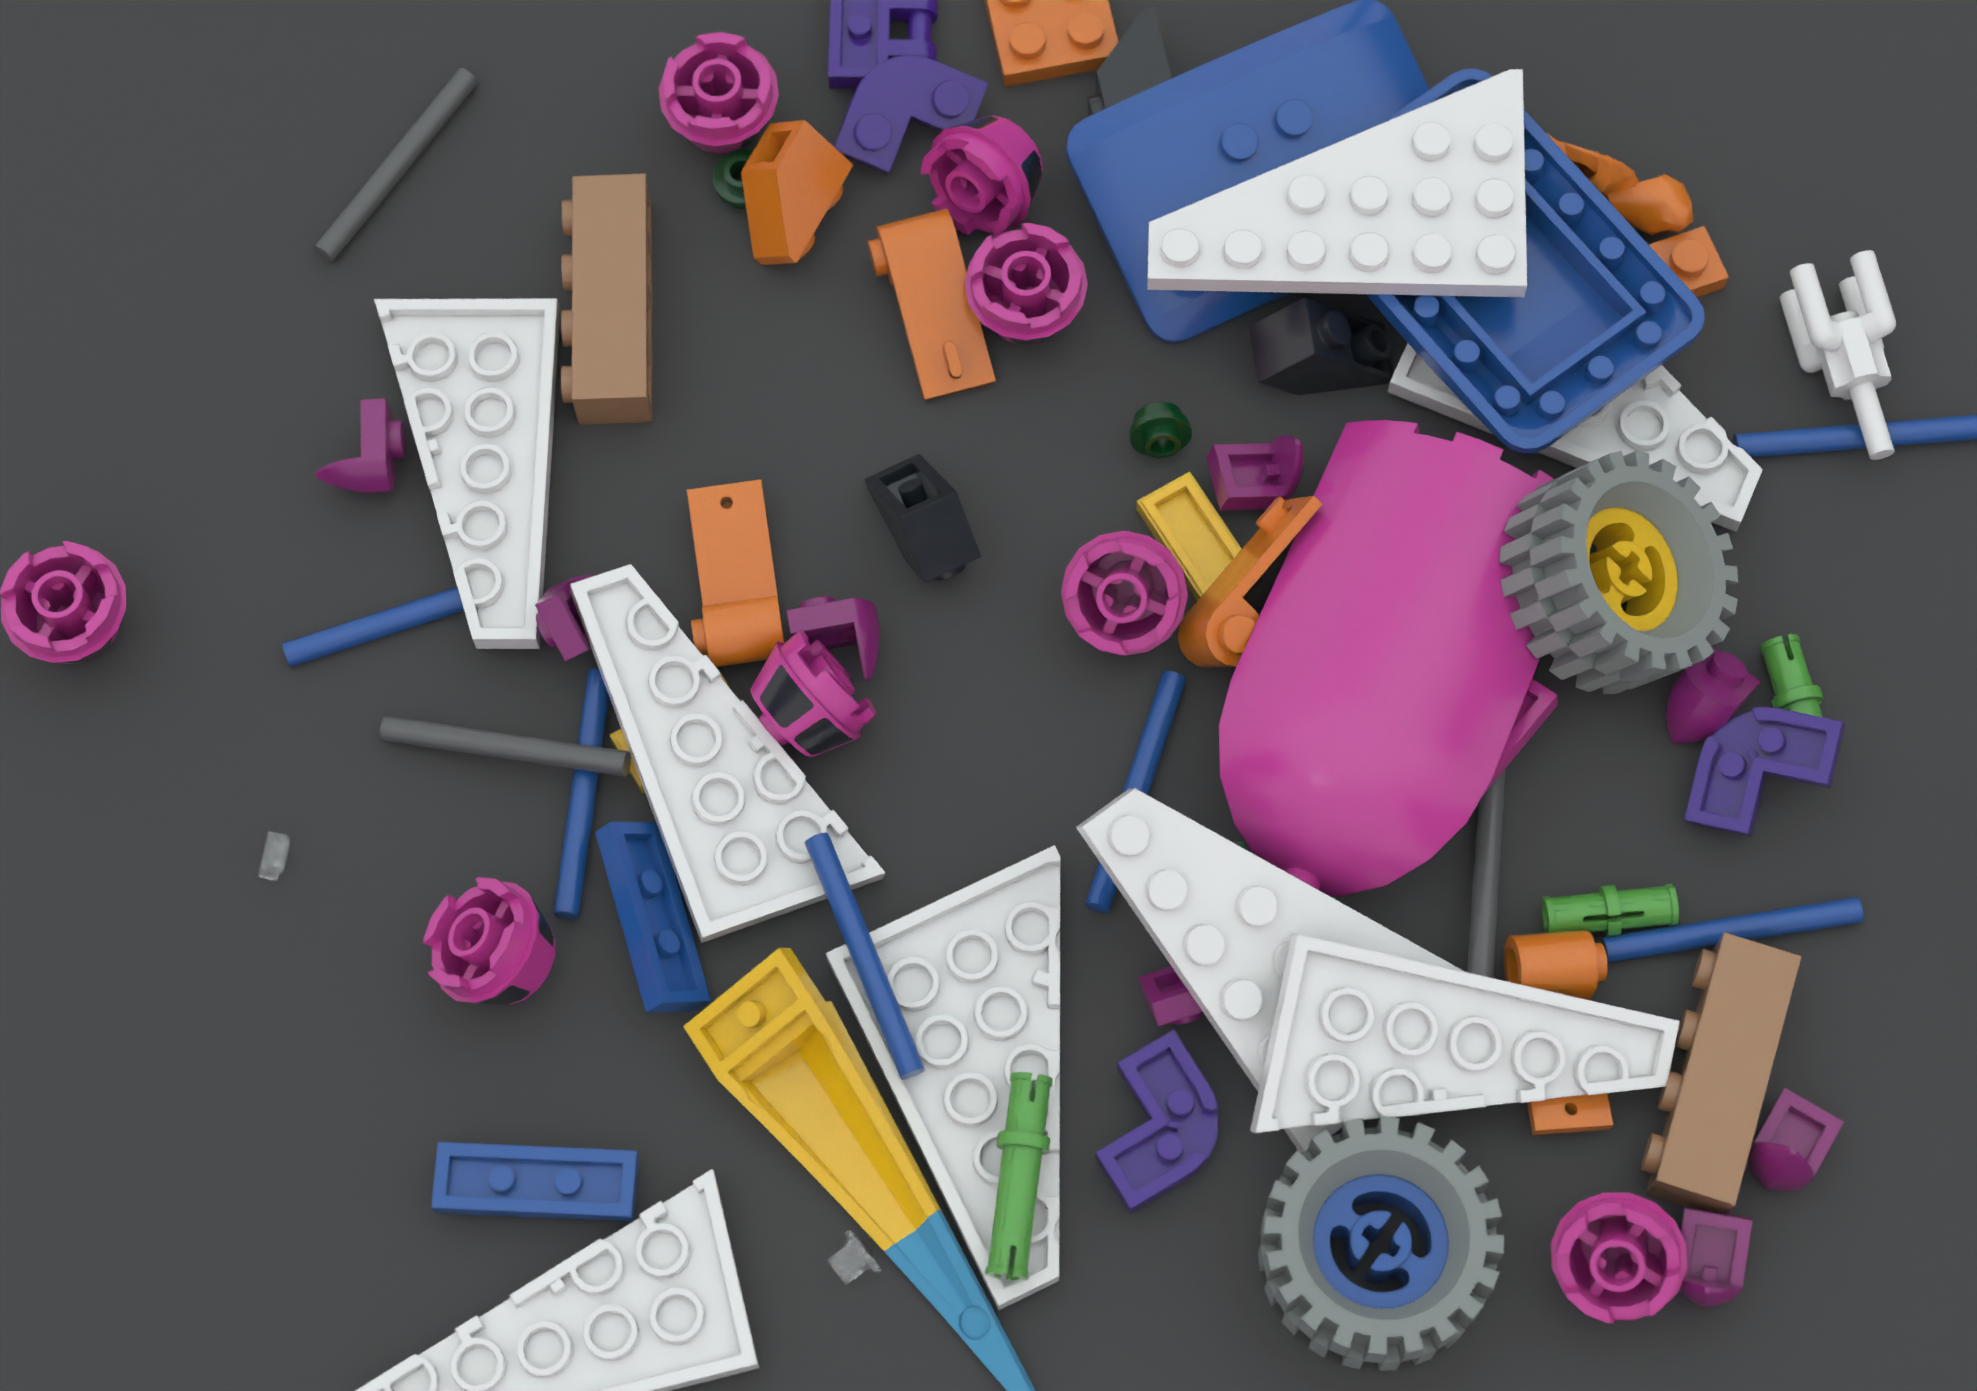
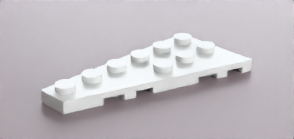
M374 299L476 649H540L541 633L536 623L538 610L535 604L543 596L561 312L558 300Z
M631 564L570 584L571 596L701 943L827 899L805 846V841L814 835L829 833L852 890L884 878L885 871L854 840L848 832L847 825L834 810L831 811L805 780V774L781 745L769 734L743 700L740 701L722 680L719 670L680 629L677 619Z
M1292 934L1250 1132L1260 1133L1285 1128L1339 1124L1340 1122L1359 1118L1365 1120L1380 1118L1381 1116L1401 1117L1479 1108L1488 1105L1542 1101L1567 1096L1595 1095L1665 1087L1669 1077L1680 1021L1310 936Z
M711 1169L692 1181L693 1185L664 1203L660 1201L640 1213V1218L604 1240L598 1239L509 1295L510 1298L484 1315L480 1317L476 1315L455 1328V1333L423 1353L410 1356L356 1391H671L758 1369L759 1364L714 1170Z

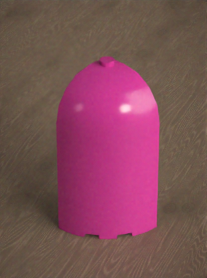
M1370 420L1346 423L1314 494L1322 505L1295 536L1229 684L1219 722L1220 778L1233 822L1256 856L1330 897L1346 896L1390 884L1430 860L1467 823L1492 780L1540 658L1536 659L1526 646L1535 637L1529 626L1527 625L1518 630L1514 626L1510 613L1520 609L1519 602L1516 596H1503L1500 581L1513 574L1512 566L1499 563L1500 547L1516 540L1504 532L1509 517L1522 512L1516 505L1524 496L1536 491L1537 487L1553 480V478L1541 470H1538L1531 477L1518 468L1500 460L1504 449L1459 432L1456 433L1453 441L1419 434L1418 423Z

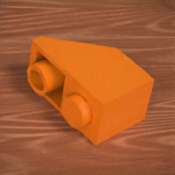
M806 120L770 123L741 171L753 258L761 265L797 263L799 259L808 253L814 244V233L825 213L840 199L843 193L842 184L853 167V164Z

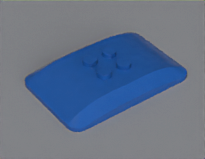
M1376 0L1351 2L1158 84L1083 119L1073 127L1067 137L1065 147L1068 163L1143 322L1154 337L1162 342L1172 344L1185 342L1293 294L1285 292L1147 290L1149 222L1375 127L1427 92L1429 87L1395 16L1387 6Z
M1476 68L1457 71L1382 123L1493 76L1486 71ZM1524 110L1527 289L1525 296L1366 295L1435 374L1505 446L1512 451L1530 454L1540 452L1551 446L1693 343L1700 335L1705 316L1703 306L1692 291Z

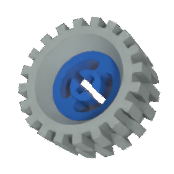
M1381 1116L1376 1128L1364 1129L1362 1118L1346 1121L1339 1134L1331 1137L1328 1129L1311 1138L1308 1150L1303 1154L1297 1150L1285 1164L1279 1181H1275L1259 1233L1261 1235V1245L1258 1251L1260 1271L1265 1270L1267 1277L1264 1290L1271 1306L1279 1303L1285 1314L1282 1323L1293 1336L1301 1330L1312 1339L1308 1348L1323 1358L1327 1351L1330 1350L1344 1356L1343 1366L1359 1370L1364 1361L1378 1363V1371L1397 1370L1402 1361L1411 1359L1415 1366L1432 1359L1435 1352L1441 1347L1445 1346L1448 1349L1462 1336L1470 1323H1473L1483 1308L1485 1301L1496 1284L1500 1273L1496 1271L1497 1263L1504 1254V1235H1497L1496 1226L1502 1218L1497 1198L1487 1201L1483 1191L1489 1180L1480 1166L1469 1172L1461 1163L1466 1151L1452 1139L1446 1148L1443 1149L1430 1141L1435 1129L1417 1123L1413 1134L1398 1130L1399 1118ZM1365 1204L1388 1205L1403 1212L1417 1226L1424 1241L1425 1257H1417L1412 1253L1411 1234L1407 1225L1402 1222L1388 1246V1254L1382 1253L1378 1256L1364 1280L1368 1283L1379 1284L1391 1279H1397L1403 1284L1402 1288L1391 1292L1369 1291L1353 1284L1338 1269L1330 1249L1331 1238L1337 1237L1345 1242L1346 1263L1349 1269L1354 1272L1365 1255L1369 1245L1368 1241L1374 1242L1380 1236L1392 1214L1387 1211H1373L1360 1216L1353 1211V1208Z

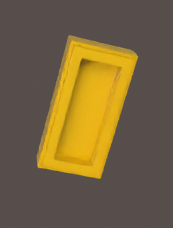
M1190 471L1139 499L1136 503L1137 512L1157 542L1169 549L1184 572L1186 586L1196 601H1198L1242 550Z

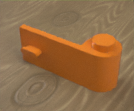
M946 208L876 226L877 239L867 241L872 267L876 277L886 274L890 285L894 287L924 401L995 383L996 379L980 320L968 304L964 284L967 271L949 210Z
M759 479L688 489V503L703 604V618L691 620L694 646L703 656H708L715 667L767 660L777 641L784 643L762 481ZM724 500H730V501L733 502V504L730 503V502H725V503L721 506V503H722Z
M1314 495L1284 500L1279 496L1259 517L1256 524L1260 529L1187 612L1179 625L1178 641L1180 650L1187 660L1196 666L1205 668L1237 667L1259 618L1256 610L1243 597L1321 507L1322 503Z
M1587 930L1510 935L1507 937L1504 945L1503 964L1505 981L1591 1000L1597 989L1598 982H1604L1607 977L1608 967L1605 948L1602 943H1595L1591 933ZM1607 1093L1527 1102L1533 1135L1610 1130L1613 1126Z

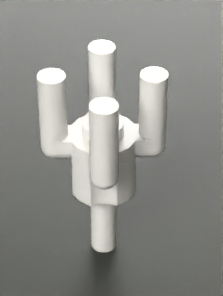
M1866 250L1850 258L1855 276L1844 279L1839 283L1847 312L1831 317L1814 264L1798 265L1789 272L1794 289L1784 292L1780 295L1779 299L1800 367L1809 373L1822 369L1830 396L1840 397L1844 400L1852 399L1870 459L1879 460L1886 458L1895 451L1876 389L1886 386L1891 381V373L1885 358L1882 338L1895 329L1896 319L1875 253L1872 250Z

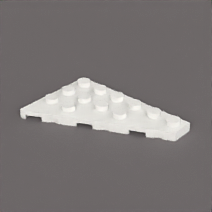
M1510 69L1150 221L1148 231L1147 290L1524 297L1527 289L1523 69Z
M1407 343L1391 378L1388 393L1493 434ZM1662 365L1551 446L1538 452L1575 468L1618 451H1622L1623 456L1634 451L1649 453V465L1664 459L1676 466L1673 477L1675 482L1690 476L1701 488L1694 497L1700 506L1709 502L1713 503L1721 517L1712 522L1737 532L1763 470L1743 448H1739L1729 441L1725 430L1712 416L1706 419L1679 391L1681 384Z
M1135 788L1126 790L1076 827L1257 1091H1259L1292 934H1301L1463 971ZM1344 1122L1321 1126L1285 1128L1284 1130L1298 1151L1304 1153L1308 1150L1311 1138L1328 1129L1332 1136L1343 1127Z
M1055 845L869 932L925 1067V1071L915 1077L906 1080L900 1079L846 944L826 953L827 961L998 1310L1059 1281L1060 854ZM1030 1072L1032 1073L1031 1081L1037 1080L1038 1074L1046 1075L1053 1079L1052 1087H1050L1044 1136L1050 1138L1049 1153L1041 1157L1028 1263L1029 1277L1026 1281L1006 1280L1007 1274H1001L1000 1279L985 1275V1269L988 1266L1002 1150L996 1147L999 1131H1005L1011 1086L1010 1073Z

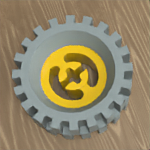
M1622 451L1609 453L1537 487L1536 491L1524 496L1516 505L1522 512L1509 517L1504 529L1505 533L1516 539L1500 547L1499 563L1512 566L1513 574L1500 581L1503 596H1516L1519 602L1520 609L1510 613L1516 630L1528 625L1535 637L1526 646L1536 659L1551 654L1554 657V661L1549 671L1561 680L1577 674L1576 688L1587 692L1602 687L1603 694H1617L1627 689L1631 690L1705 660L1715 652L1711 646L1724 641L1730 630L1721 620L1735 615L1738 599L1726 594V588L1738 583L1737 566L1725 565L1723 553L1733 550L1729 534L1725 533L1717 536L1711 524L1712 521L1721 516L1712 502L1703 506L1697 503L1694 497L1701 488L1690 476L1675 482L1673 477L1676 466L1664 459L1649 465V453L1634 451L1623 456ZM1593 542L1597 548V551L1590 554V548ZM1628 601L1626 611L1624 612L1621 603Z

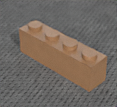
M646 174L572 176V199L562 200L564 236H572V254L562 255L561 260L564 291H572V310H562L561 313L563 346L572 347V366H562L563 403H573L579 425L653 422L652 200Z
M1725 932L1712 951L1702 949L1691 983L1692 987L1702 989L1696 1012L1685 1010L1675 1042L1676 1048L1685 1050L1679 1073L1669 1072L1667 1084L1665 1087H1662L1658 1101V1109L1667 1111V1118L1662 1135L1651 1133L1641 1163L1640 1171L1651 1174L1646 1190L1647 1195L1684 1207L1727 1214L1735 1206L1802 956Z

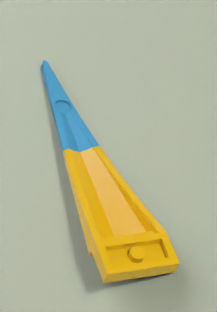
M778 948L683 1026L717 1080L763 1124L866 1231L958 1333L1005 1390L1036 1391L832 1001H825L791 948Z

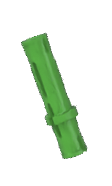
M1030 1072L1010 1073L1011 1086L1005 1131H999L996 1147L1002 1150L988 1266L985 1269V1275L1000 1279L1001 1274H1007L1006 1280L1026 1281L1029 1277L1028 1263L1041 1157L1049 1153L1050 1138L1044 1136L1049 1093L1053 1079L1049 1076L1038 1074L1037 1080L1031 1081L1032 1073Z

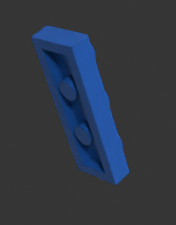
M609 822L596 831L595 834L646 1013L697 1011L711 1002V998L673 866L657 823Z
M438 1142L431 1208L435 1213L633 1222L635 1220L640 1156L634 1150Z

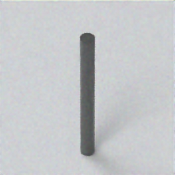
M464 68L457 70L315 244L314 249L322 258L329 262H334L477 86L478 80L471 72Z
M385 716L380 726V738L382 741L623 777L628 775L631 765V754L629 751L393 716Z
M1505 770L1481 797L1477 808L1467 973L1493 978Z

